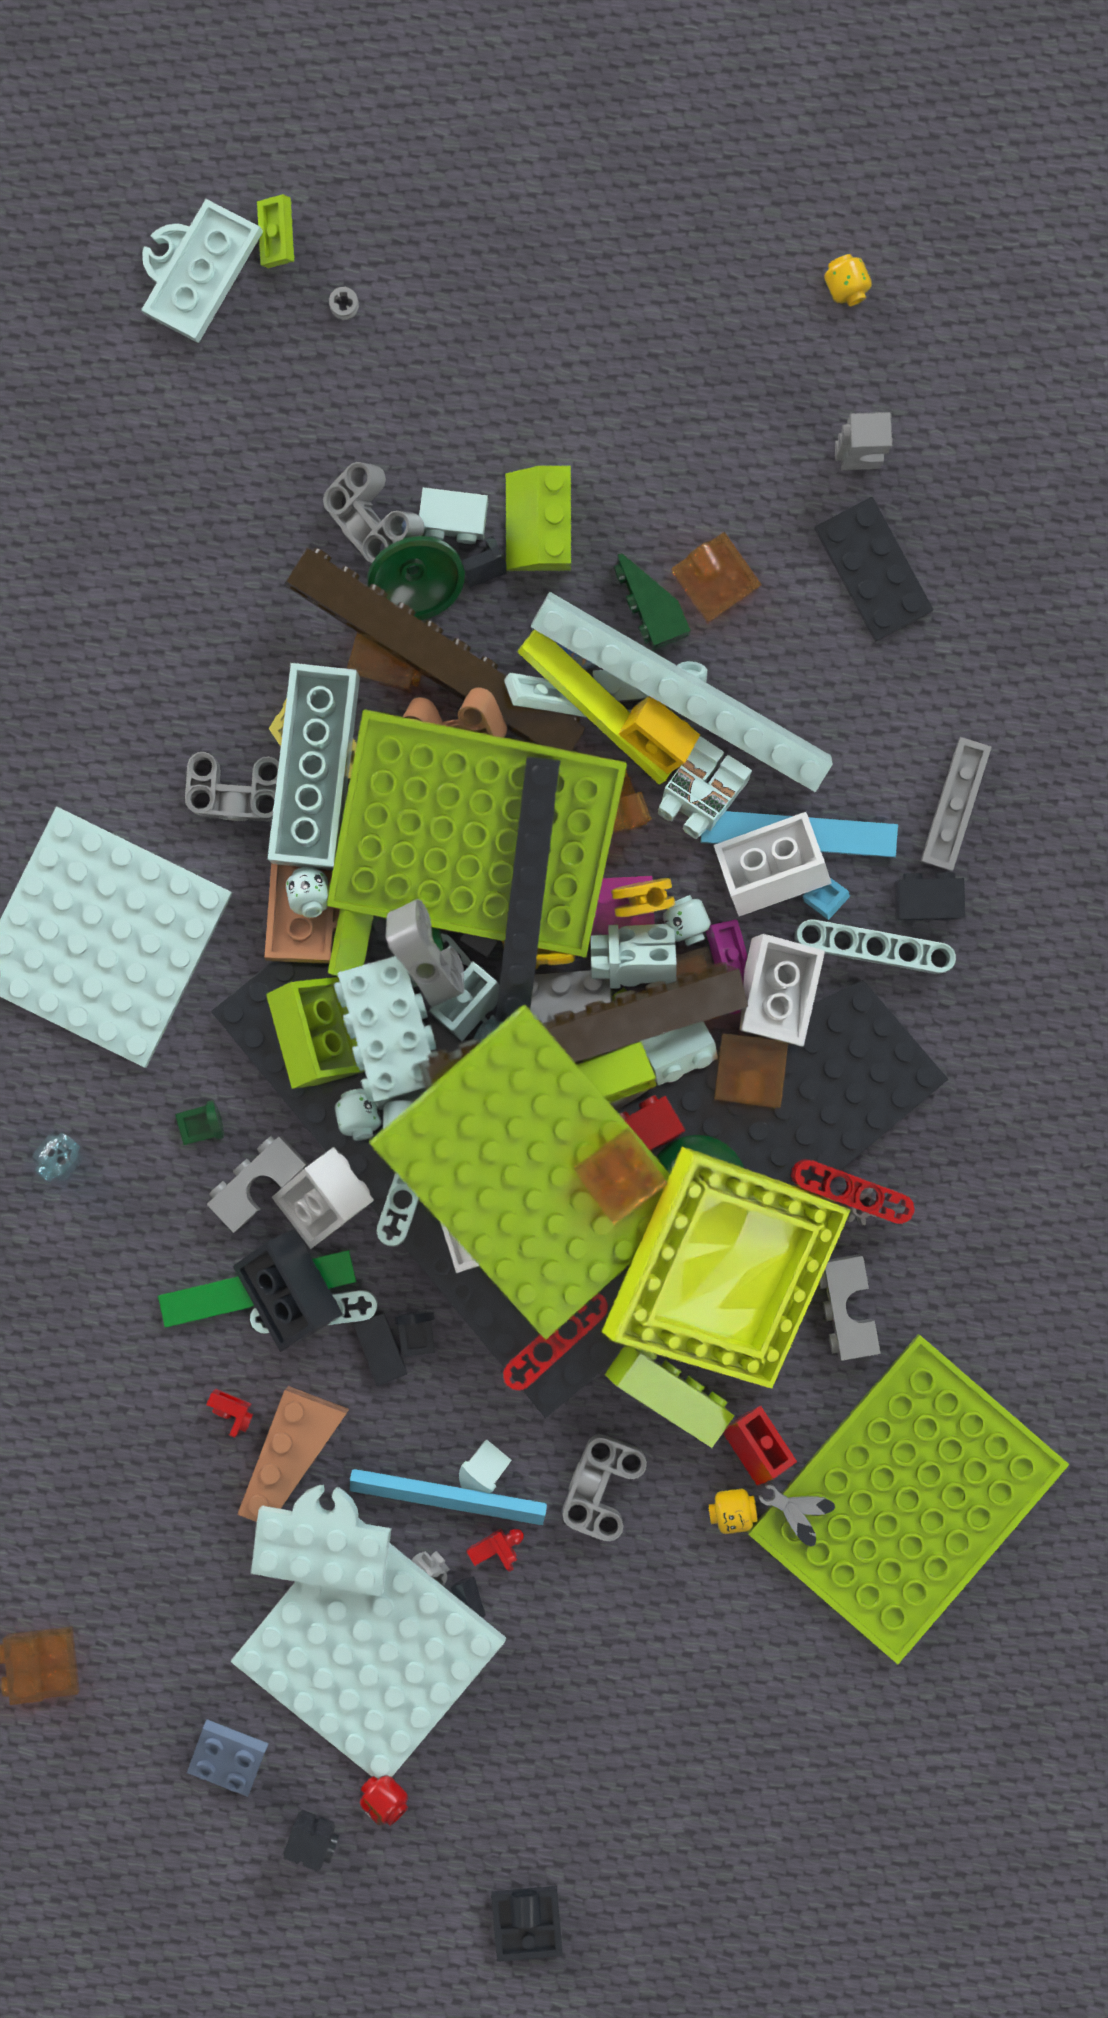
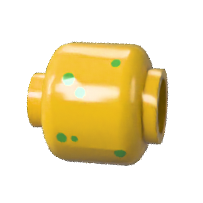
M851 254L836 258L828 264L829 269L825 273L824 278L835 302H847L848 306H854L866 299L865 293L871 288L872 282L862 259L852 258Z

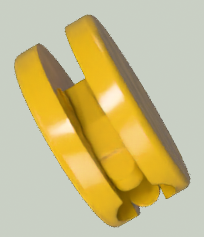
M663 878L644 881L612 889V899L628 897L630 903L615 907V915L617 917L634 916L675 906L674 896L667 897L665 891L672 888L671 879Z

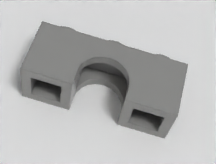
M891 412L850 414L846 425H842V433H839L838 441H835L836 461H841V470L881 468L884 462V454H888L892 447Z
M270 1136L257 1148L261 1154L252 1162L248 1159L244 1160L233 1171L236 1177L228 1185L222 1181L209 1193L213 1199L207 1205L233 1233L241 1229L261 1210L250 1195L251 1184L257 1177L269 1176L283 1188L308 1165L282 1136L275 1140Z
M858 1254L829 1259L819 1285L820 1289L826 1288L828 1301L823 1302V1309L826 1321L832 1320L834 1333L829 1334L832 1354L838 1353V1358L841 1361L881 1354L875 1321L872 1319L853 1320L846 1312L848 1297L855 1291L869 1289L863 1256Z

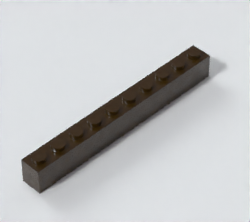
M308 547L306 548L286 580L285 587L461 700H465L471 689L483 688L492 693L498 704L507 729L526 742L567 751L573 750L586 728L579 723L581 721L580 717L513 705L504 682L507 676L497 670L498 664L485 656L479 659L470 653L471 647L457 638L451 641L442 635L444 630L437 624L429 620L426 623L414 617L416 612L404 603L399 602L396 605L386 599L388 594L374 584H371L370 587L366 586L358 580L360 576L346 566L340 569L330 562L332 558L318 548H314L313 551Z
M719 962L707 966L708 971L696 974V972L683 973L677 976V981L668 984L665 981L651 983L646 986V991L636 994L635 991L617 994L614 1001L604 1003V1001L591 1002L585 1005V1010L576 1013H573L572 1010L563 1011L553 1015L554 1020L542 1023L541 1020L538 1021L572 1061L577 1062L748 1007L739 968L729 966L726 962ZM479 1040L464 1042L459 1045V1050L447 1053V1050L432 1052L427 1055V1060L418 1062L426 1091L480 1044Z

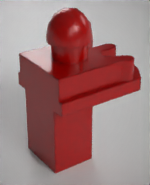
M500 1528L467 1548L466 1552L474 1566L497 1553L507 1571L511 1572L514 1570L512 1563L518 1560L512 1546L519 1545L524 1539V1534L519 1529H513L505 1535Z

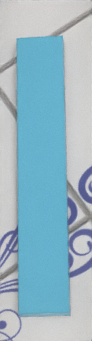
M725 811L712 830L706 829L701 835L700 843L718 844L793 816ZM809 818L821 852L896 857L898 824Z
M357 1469L352 1470L349 1491L537 1525H543L547 1504L542 1502Z

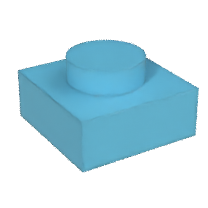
M831 878L832 884L809 891L803 895L804 902L828 920L850 897L849 891Z

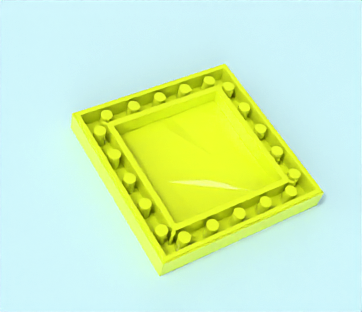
M682 1147L602 1332L614 1342L772 1389L851 1209L840 1202Z

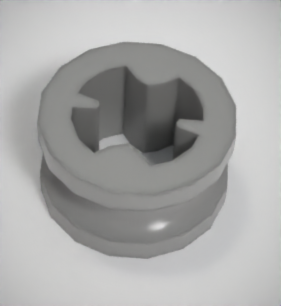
M339 287L329 297L330 309L337 318L347 320L354 317L357 313L359 302L352 289ZM342 296H347L349 302L353 304L351 307L347 305V310L342 311L336 300L341 301Z

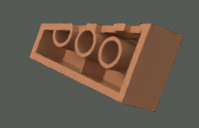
M288 1386L284 1390L237 1515L257 1522L258 1511L261 1506L281 1509L349 1409Z

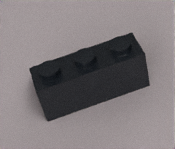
M296 1229L267 1241L233 1266L280 1352L326 1327L343 1315L336 1299L331 1294L322 1278L321 1272L316 1267Z

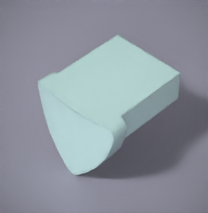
M486 1439L472 1458L462 1464L459 1471L461 1487L486 1493L493 1492L496 1488L494 1483L512 1460Z

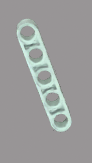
M820 920L804 921L795 931L796 943L825 950L824 954L933 974H940L950 970L956 961L954 950L949 945L940 942ZM807 926L814 927L818 931L819 938L814 944L806 943L802 938V931ZM838 932H844L850 937L851 944L847 950H841L835 945L834 938ZM870 938H876L882 943L883 950L879 956L871 955L868 952L866 944ZM902 944L912 946L915 951L914 958L910 962L902 960L899 956V948ZM934 950H941L946 955L947 961L942 968L936 967L931 961V955Z

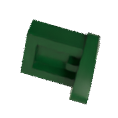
M214 1100L207 1101L205 1106L175 1114L183 1145L213 1137L217 1140L224 1138L221 1115Z

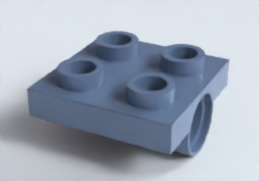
M206 1720L187 1773L248 1797L268 1743Z

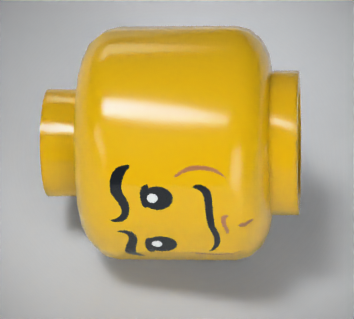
M745 1489L720 1491L715 1495V1504H709L711 1524H718V1528L723 1534L750 1531L753 1522H758L755 1497L749 1496Z

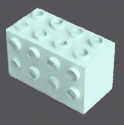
M396 957L339 972L340 982L334 983L342 1008L348 1007L349 1014L343 1015L350 1038L357 1039L358 1046L352 1047L357 1066L360 1071L365 1070L367 1078L362 1079L366 1098L368 1101H374L379 1110L384 1109V1105L390 1101L417 1100L426 1092L418 1062L427 1060V1055L431 1053V1050L437 1049L430 1025L423 1027L421 1019L427 1018L426 1009L421 993L414 995L413 987L418 985Z

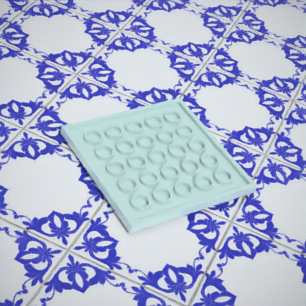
M56 806L0 919V997L147 1068L233 893Z
M389 1543L384 1590L381 1597L294 1582L236 1653L231 1662L369 1775L380 1779L385 1775L392 1777L505 1643L506 1637Z

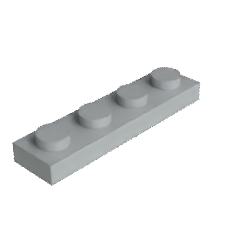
M962 737L958 739L922 854L921 863L950 872L953 871L992 748L991 746Z

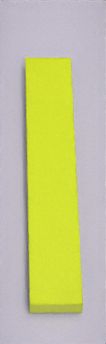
M534 629L517 652L659 785L665 782L671 773H665L618 735L630 712L556 642Z

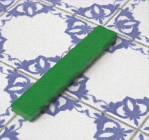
M350 1250L312 1259L329 1289L357 1282ZM238 1276L158 1295L165 1328L254 1307Z

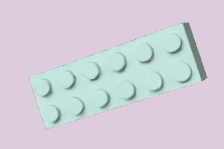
M291 663L268 860L272 864L296 867L310 866L316 869L333 871L346 802L360 676L357 670Z

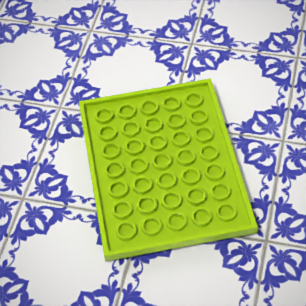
M363 710L326 906L387 918L389 912L419 899L429 913L431 927L505 941L526 757L560 760L538 948L586 957L627 763Z
M524 1005L370 1141V1144L545 1340L633 1261L670 1176L668 1171Z
M918 1334L782 1491V1494L788 1498L819 1496L825 1497L835 1504V1509L825 1515L804 1514L815 1531L816 1544L808 1546L801 1542L787 1521L783 1511L773 1505H770L758 1519V1522L747 1533L896 1664H899L1069 1464Z

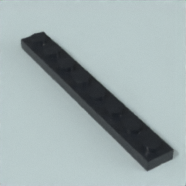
M526 757L496 1022H505L523 1005L529 1010L531 1009L560 760Z

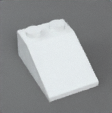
M766 934L753 937L745 966L743 985L748 1007L741 1009L740 1030L797 1046H804L825 950Z
M334 1147L303 1169L272 1196V1199L310 1249L374 1201L366 1184L358 1180L351 1171L347 1159L342 1154H339Z

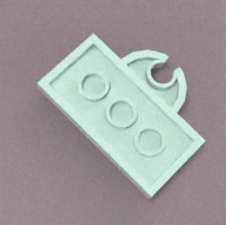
M205 199L190 227L182 224H170L154 231L150 235L153 240L158 244H169V249L165 255L155 256L149 247L144 246L143 265L150 278L157 284L141 311L155 321L199 343L262 235L261 227Z
M317 1485L306 1490L295 1503L293 1511L266 1506L260 1507L251 1574L381 1597L384 1590L391 1528L359 1523L358 1509L353 1499L345 1491L338 1487L333 1491L334 1510H325L320 1506L319 1498L325 1491L324 1485Z

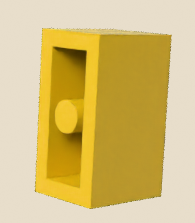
M650 696L633 707L618 735L667 774L686 762L700 737V734L691 728L686 721L680 719L663 703Z

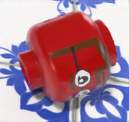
M385 1775L380 1779L372 1776L360 1789L364 1793L359 1802L360 1807L377 1825L382 1826L387 1823L389 1826H392L409 1808L406 1805L408 1794L389 1775Z

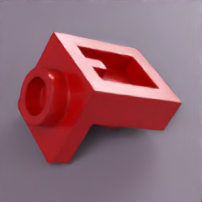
M214 1389L206 1405L212 1407V1412L222 1418L230 1419L231 1416L236 1417L229 1436L236 1438L240 1431L246 1433L253 1414L248 1412L251 1403Z

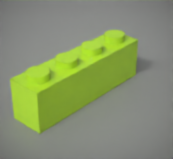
M642 1042L614 1049V1052L603 1056L599 1054L583 1059V1063L577 1065L609 1104L656 1087V1078Z
M625 1345L604 1375L617 1387L712 1448L734 1418V1415L725 1408L728 1402L713 1391H711L709 1396L702 1392L705 1387L691 1376H688L686 1380L679 1376L681 1371L667 1360L663 1364L655 1361L658 1356L657 1354Z

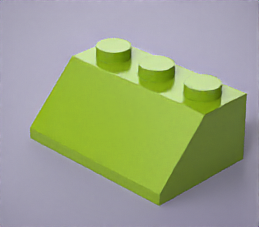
M535 466L506 473L507 571H571V466Z
M339 977L290 982L266 994L292 1089L315 1086L365 1071H360L357 1066L352 1047L358 1046L357 1039L350 1038L343 1015L349 1014L348 1007L342 1008L336 993L334 983L340 982Z

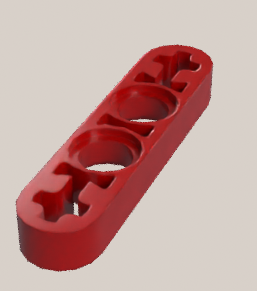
M800 1160L792 1168L791 1176L793 1182L798 1187L898 1224L906 1223L914 1214L913 1201L908 1196L812 1160ZM812 1166V1173L824 1177L822 1183L808 1179L805 1184V1178L800 1175L802 1169L808 1170ZM840 1176L846 1182V1189L842 1194L834 1195L830 1191V1182L835 1177ZM866 1188H872L876 1193V1200L871 1206H864L860 1202V1194ZM901 1199V1206L905 1207L903 1214L897 1213L896 1217H894L895 1211L882 1205L884 1200L898 1204Z
M597 1293L590 1299L591 1301L598 1299L601 1302L598 1307L601 1313L598 1316L594 1313L588 1315L584 1319L590 1323L586 1328H583L580 1320L574 1315L568 1319L573 1321L578 1328L577 1335L573 1339H563L559 1335L558 1329L546 1340L540 1334L508 1363L503 1373L507 1386L514 1390L527 1388L601 1321L608 1309L604 1296ZM586 1304L578 1310L579 1315L586 1309ZM539 1343H548L553 1349V1356L547 1362H539L533 1355V1350ZM528 1354L531 1362L539 1367L540 1370L534 1374L532 1368H530L524 1375L527 1379L524 1384H521L519 1381L513 1384L509 1380L512 1377L510 1369L514 1366L517 1369L522 1368L526 1362L521 1360V1358Z

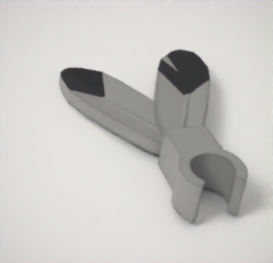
M764 1483L765 1487L772 1489L774 1494L770 1499H764L761 1495H758L760 1501L765 1505H773L782 1510L801 1542L808 1546H814L816 1544V1534L804 1514L825 1515L835 1509V1504L831 1500L819 1496L788 1498L777 1491L774 1485Z

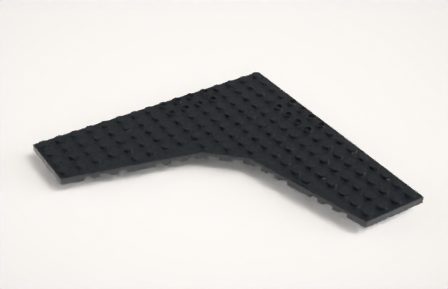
M272 961L211 1012L323 1149L328 1152L334 1147L339 1154H342L347 1159L351 1171L369 1189L370 1196L374 1200L369 1205L381 1217L396 1173L370 1144V1141L383 1130L384 1109L379 1110L382 1123L379 1128L372 1131L373 1136L359 1141L354 1140L353 1136L341 1133L335 1111V1105L341 1099L343 1093L355 1089H364L362 1079L367 1078L366 1071L315 1086L292 1089L266 995L290 982L339 976L328 973L329 963ZM862 980L813 1004L804 1046L801 1047L751 1033L716 1050L718 1059L712 1061L707 1067L689 1071L674 1082H665L659 1086L656 1082V1087L649 1089L621 1109L616 1110V1112L621 1114L627 1111L630 1116L641 1110L638 1104L651 1096L656 1095L658 1099L666 1096L685 1132L653 1150L651 1153L655 1157L664 1147L679 1138L690 1135L709 1136L727 1144L738 1155L744 1169L798 1187L793 1182L791 1176L792 1168L797 1162L804 1159L812 1160L841 1171L949 1079L867 983ZM427 1013V1018L421 1019L423 1027L430 1025L437 1049L431 1050V1053L440 1050H447V1053L459 1050V1045L467 1042L458 1039L430 1014ZM812 1166L808 1170L802 1169L800 1175L805 1178V1184L808 1179L822 1183L824 1177L812 1173ZM401 1190L394 1195L393 1202L397 1208L406 1209L411 1205L413 1198L410 1192ZM419 1199L407 1237L401 1244L505 1369L508 1363L533 1342L540 1333L480 1266L456 1273L441 1222ZM389 1209L387 1216H393L394 1218L391 1226L388 1228L395 1236L400 1237L401 1231L397 1229L399 1218L406 1222L408 1215H399ZM632 1262L598 1292L604 1296L608 1305L607 1313L603 1319L531 1385L522 1390L545 1419L608 1367L625 1346L624 1344L612 1341L602 1330ZM598 1299L595 1301L589 1300L586 1303V1309L580 1315L578 1311L573 1314L580 1320L583 1328L590 1324L584 1320L588 1315L594 1313L598 1316L601 1313L598 1308L601 1302ZM567 1320L558 1328L559 1335L566 1340L573 1339L578 1332L577 1325L571 1320ZM539 1343L535 1346L533 1355L537 1361L547 1362L553 1356V1349L548 1343ZM528 1354L521 1358V1360L526 1362L522 1368L517 1369L514 1366L510 1369L512 1379L515 1382L519 1381L521 1384H524L527 1381L524 1375L530 1368H532L534 1374L540 1370L539 1367L531 1362Z

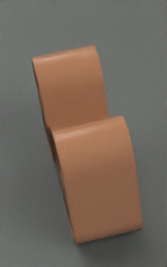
M483 688L471 689L458 712V719L442 722L436 706L426 698L413 699L403 715L404 718L503 738L507 733L506 723L494 696Z

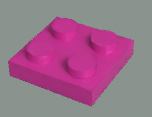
M652 876L603 878L591 935H609L608 925H618V929L625 926L655 924L654 912L617 917L614 908L630 904L629 898L612 899L611 890L614 888L653 880Z

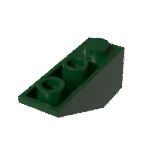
M623 553L618 554V565L613 566L620 585L623 583L627 585L630 595L626 596V600L631 613H638L642 625L638 626V630L644 644L650 643L652 649L656 650L688 637L690 628L679 601Z

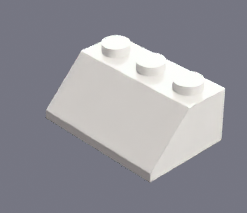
M806 812L714 845L731 898L739 916L832 884Z

